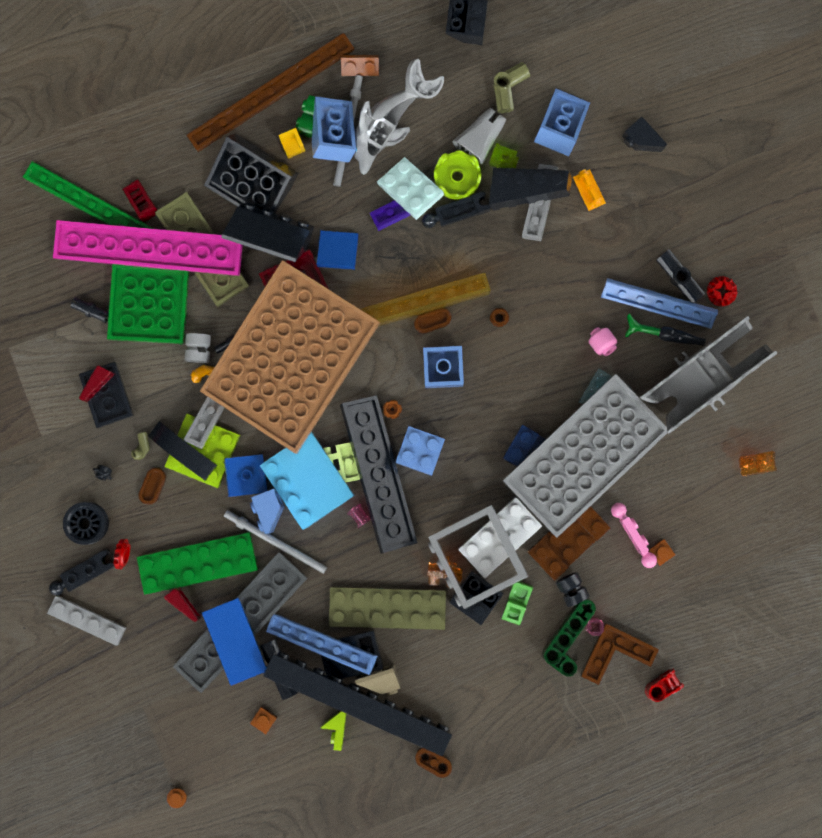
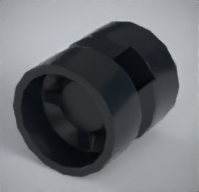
M578 572L571 573L555 582L560 593H564L563 599L567 607L574 606L590 597L586 587L581 586L582 579ZM576 588L577 591L571 594L570 590Z

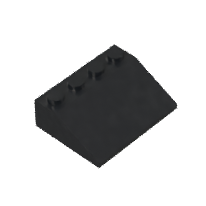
M235 133L226 137L204 186L237 207L244 202L254 204L256 208H267L276 213L291 190L299 172Z
M244 202L236 208L221 238L296 262L309 248L314 226L309 225L307 221H296L291 219L289 215H278L270 209H259L252 203Z

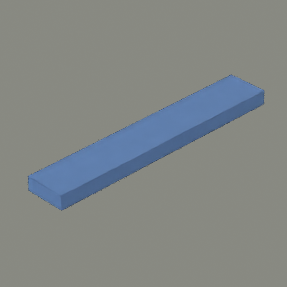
M607 278L601 297L710 329L718 314L717 309Z
M274 614L271 617L266 630L270 634L368 675H371L377 659V655L278 614Z

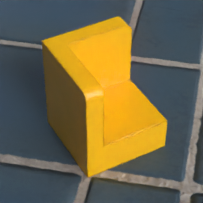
M296 128L279 135L288 158L305 152Z

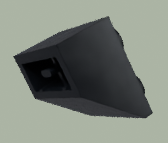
M450 0L446 34L463 43L482 45L488 0Z
M473 571L469 573L460 585L467 600L494 587ZM499 591L464 609L463 606H458L454 598L457 595L455 592L449 603L479 625H482L504 593Z

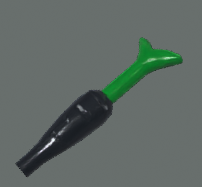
M630 313L627 315L629 329L626 331L625 337L640 331L657 335L666 342L705 345L706 339L696 337L672 327L663 326L656 328L643 325L633 319Z

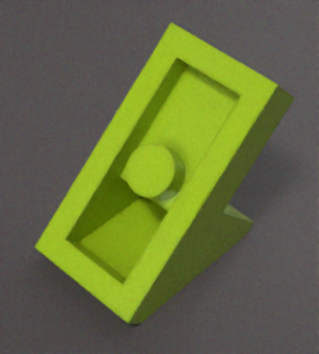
M342 711L337 712L320 727L322 729L336 730V732H332L331 744H334L333 750L341 751L343 747L346 713Z

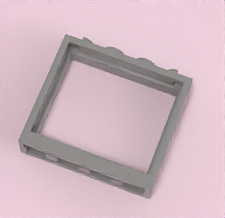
M492 505L428 537L430 540L428 546L432 553L436 552L439 558L437 564L441 571L445 570L448 576L445 580L450 589L454 588L457 594L454 598L458 606H463L464 609L529 577ZM488 515L518 575L467 600L437 540Z

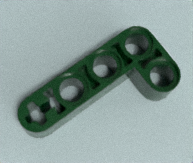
M589 599L574 606L542 651L543 659L566 677L573 676L577 671L576 663L566 655V652L596 611L595 604ZM589 603L588 607L590 610L583 612L582 605ZM576 613H582V616H584L585 618L582 619L580 616L576 615ZM574 618H577L579 620V626L575 629H572L570 627V621ZM562 634L568 636V641L565 644H559L558 638ZM550 650H555L557 653L556 658L553 660L547 659V653ZM565 662L572 663V669L568 672L562 669Z

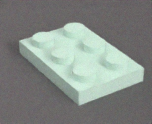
M405 157L377 181L378 185L416 220L444 196L443 191Z

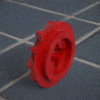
M725 276L714 278L707 286V296L716 306L730 305L735 301L738 294L737 285L732 279ZM724 284V290L729 292L725 293L722 297L721 292H718L717 289H720Z
M120 539L117 544L113 561L115 569H123L129 560L131 547L128 539Z

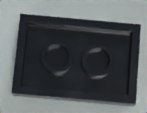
M117 362L101 366L114 373V375L88 401L95 426L98 429L134 416ZM95 369L79 374L83 389Z

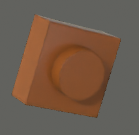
M665 539L649 548L648 551L656 556L658 566H661L675 556V553Z
M261 706L250 724L264 734H267L277 716Z

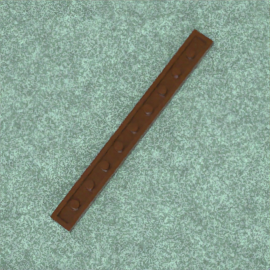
M342 33L187 134V137L197 152H200L341 60V55H348L355 51L353 45L346 35Z

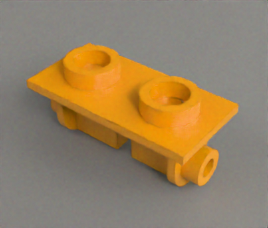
M584 169L573 177L588 211L606 204L590 169L587 171Z

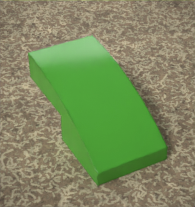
M520 581L513 584L502 615L503 620L517 625L521 624L533 586Z

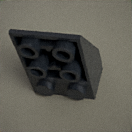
M374 629L336 638L377 655L372 672L383 669L384 666ZM321 655L327 676L332 677V675L340 678H347L365 674Z

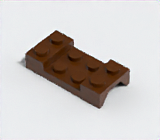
M590 506L557 538L549 531L527 553L555 581L611 527Z

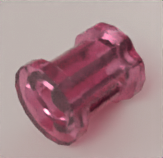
M360 503L347 513L357 523L358 529L371 520V517L367 516L361 508L362 505Z
M592 617L585 626V630L592 636H599L604 631V624L598 618ZM591 623H598L596 631L592 629Z

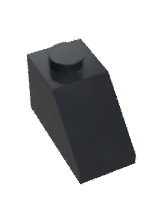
M643 117L630 126L622 136L624 143L635 151L662 152L667 146V143Z

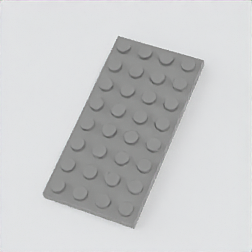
M615 374L516 467L503 482L557 538L667 434V427Z

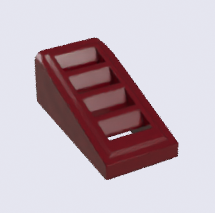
M138 179L122 189L138 217L143 222H147L156 216L155 212L158 209ZM138 188L140 189L139 191H137V192L134 193L133 195L130 194V193L134 192L135 190H137Z
M99 365L96 366L79 399L88 402L113 377L114 373Z
M175 588L164 597L166 601L192 621L197 622L201 619L200 614L181 588Z

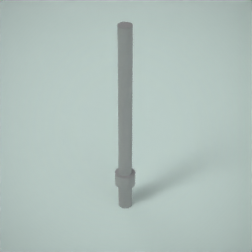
M360 75L355 76L354 86L349 96L353 106V118H355L358 100H360L362 94L360 89L363 77ZM338 161L334 186L341 187L345 162Z
M228 510L224 514L225 518L234 522L240 529L248 530L323 574L326 571L327 567L276 537L265 534L264 531L261 532L258 527L249 523L248 519L243 516L239 517Z

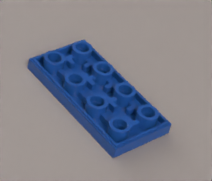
M239 598L202 612L231 686L264 673L267 666Z

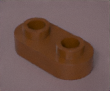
M422 747L417 750L415 760L420 767L440 778L450 775L452 764L448 758ZM422 754H428L429 758L427 760L422 759ZM441 763H444L446 765L445 769L443 770L439 769L438 767Z

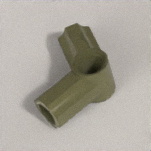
M523 62L495 75L493 89L495 91L497 113H509L514 110L511 88L530 78L529 69ZM503 80L506 82V85L500 86L497 82Z

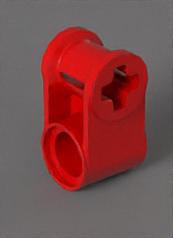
M674 668L648 683L645 687V695L655 702H660L681 690L684 684L680 683L675 675ZM654 687L659 688V694L656 697H653L651 694Z

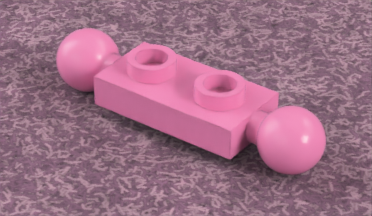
M615 503L611 507V513L614 517L620 519L621 525L638 553L642 555L641 562L646 568L654 567L657 563V558L653 553L648 552V541L644 535H639L636 530L639 527L635 520L626 516L627 509L625 505Z

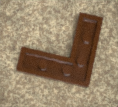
M605 623L580 676L599 685L615 650L651 667L659 649Z

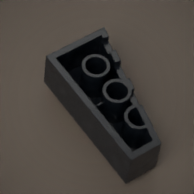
M493 168L489 206L493 211L505 207L511 208L516 207V205L531 204L541 200L547 201L568 197L571 191L572 176L569 170Z

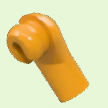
M201 365L192 371L191 380L194 383H200L202 377L205 375L210 376L215 367Z

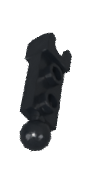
M482 191L470 197L435 208L436 215L428 213L422 217L423 226L432 228L436 225V222H440L441 227L490 212L491 208L489 205H481L479 201L485 199L486 193Z
M103 550L90 559L60 574L62 581L55 580L51 582L49 592L52 595L58 596L63 593L65 587L68 592H71L115 568L114 563L107 564L105 562V557L110 554V550Z

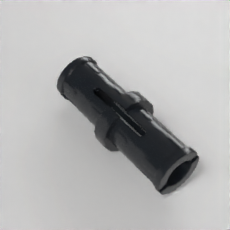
M78 297L73 299L75 303L71 302L72 309L85 313V316L89 318L94 317L103 323H107L108 319L106 317L109 318V311L96 307V304L92 302L87 303Z

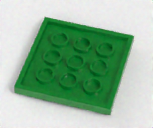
M112 264L107 339L184 344L189 271Z

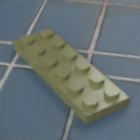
M187 192L155 212L166 230L214 234ZM194 272L217 307L249 287L241 273L240 276Z
M330 587L329 626L445 630L446 590Z

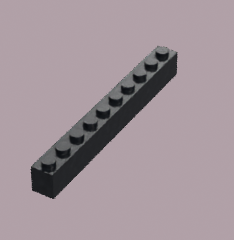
M282 651L278 653L273 652L263 676L442 757L452 737L448 726L442 723L436 725L431 722L432 719L424 715L416 716L413 714L414 711L407 707H403V709L396 707V703L389 699H385V701L378 699L377 694L371 691L365 693L356 684L350 683V685H347L338 676H327L325 671L318 667H314V669L307 667L306 662L300 659L294 661L289 658L288 654Z

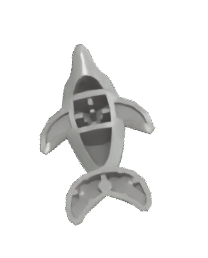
M419 59L412 60L408 65L405 77V90L384 98L371 109L369 101L363 104L359 124L355 131L356 151L354 153L355 159L359 162L360 172L363 175L370 170L374 159L385 147L396 145L404 140L410 132L409 127L396 129L399 120L409 105L416 98H433L439 93L444 84L443 76L425 80L421 72Z

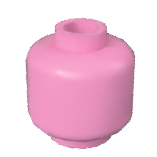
M598 327L590 333L589 344L597 355L608 356L616 350L617 339L608 328L600 329Z

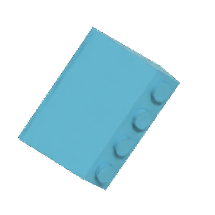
M312 432L298 454L285 448L260 465L302 530L310 527L355 496Z

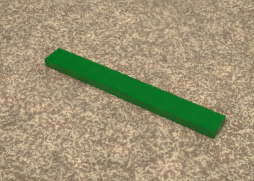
M33 161L23 175L25 180L107 225L154 229Z

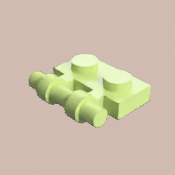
M350 442L335 445L337 453L334 454L331 453L330 447L323 448L333 464V460H339L340 470L338 472L346 483L360 480Z

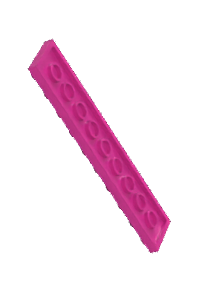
M56 220L53 258L240 276L243 245L221 238L222 235Z

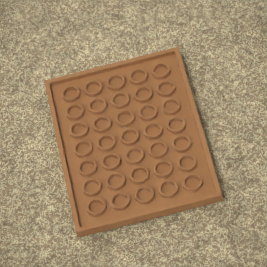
M282 260L200 392L293 453L298 454L380 322Z

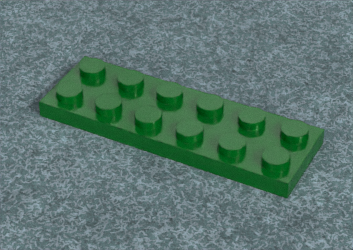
M251 532L137 557L144 595L258 570Z

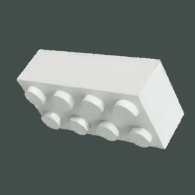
M516 497L497 513L515 550L542 527ZM490 520L458 548L484 578L509 557Z

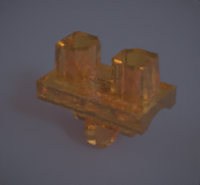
M770 451L740 457L741 475L750 476L777 471L775 452Z
M446 556L458 583L461 582L463 569L456 568V563L449 562L450 556ZM429 563L427 570L428 582L430 585H439L440 578L445 579L448 576L445 570H440L438 564Z

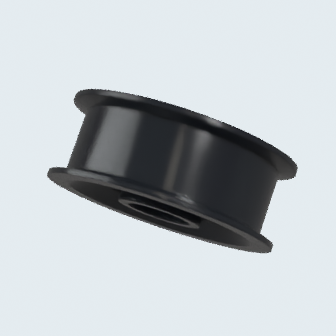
M81 502L73 505L67 510L63 518V529L66 536L72 542L80 545L94 544L100 541L106 535L109 527V519L105 510L91 502ZM85 518H87L90 522V525L87 529H85L82 525V522Z

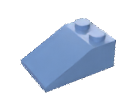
M555 89L534 142L569 156L577 141L590 102Z
M315 97L312 130L313 158L350 162L356 151L352 101Z

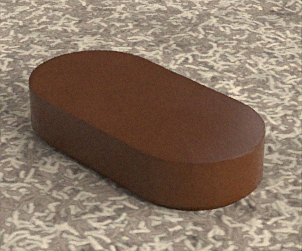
M438 308L421 314L414 321L415 329L419 333L426 334L444 328L450 324L451 314L445 308Z
M152 468L147 472L139 491V499L143 504L152 505L159 499L166 482V473L162 469Z

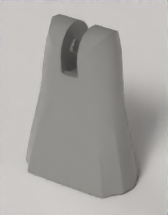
M491 107L452 141L457 150L465 153L469 151V155H474L480 165L484 163L507 120L502 115H499L493 123L490 122L496 113Z

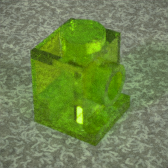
M496 143L489 166L495 168H516L519 157L516 156L517 151ZM502 155L508 156L509 158L507 160H504L502 158Z

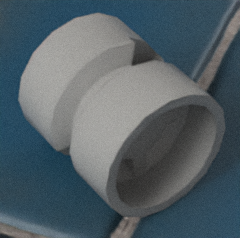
M198 333L186 334L185 345L188 346V349L185 350L184 361L209 363L210 352L207 348L210 347L211 336Z

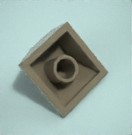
M394 663L384 666L382 670L371 672V675H357L355 679L357 685L380 694L386 693L387 696L398 693L397 689L401 688Z

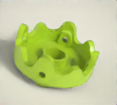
M458 150L450 154L445 153L439 158L434 169V182L443 191L445 197L453 200L470 197L480 185L481 170L478 160L474 155ZM460 172L463 178L460 181H455L452 178L453 173Z

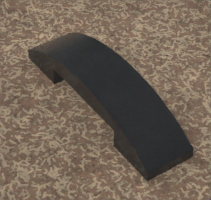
M160 421L148 435L163 450L205 481L217 467L214 462L185 442Z

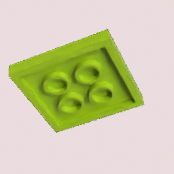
M186 414L178 436L183 440L196 418L189 414ZM215 425L202 449L190 444L217 465L206 481L170 454L164 467L219 488L225 474L224 459L232 457L240 435Z

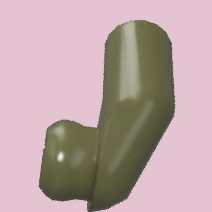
M147 432L137 434L139 445L131 452V456L135 460L143 459L150 450Z

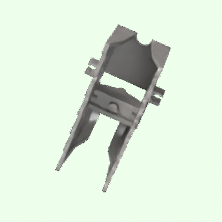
M748 316L713 343H708L690 358L683 351L682 354L685 356L683 362H680L677 357L674 358L680 368L640 397L642 400L655 404L670 396L677 398L676 407L666 415L668 434L707 405H711L715 411L718 410L714 406L715 401H720L724 405L725 402L721 396L777 354L776 351H772L765 344L733 368L721 355V352L753 329L749 323L750 318Z

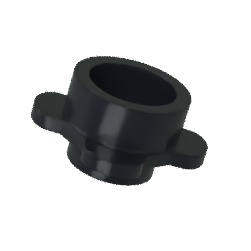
M103 465L93 468L96 478L103 481L112 479L110 477L112 473L110 468Z

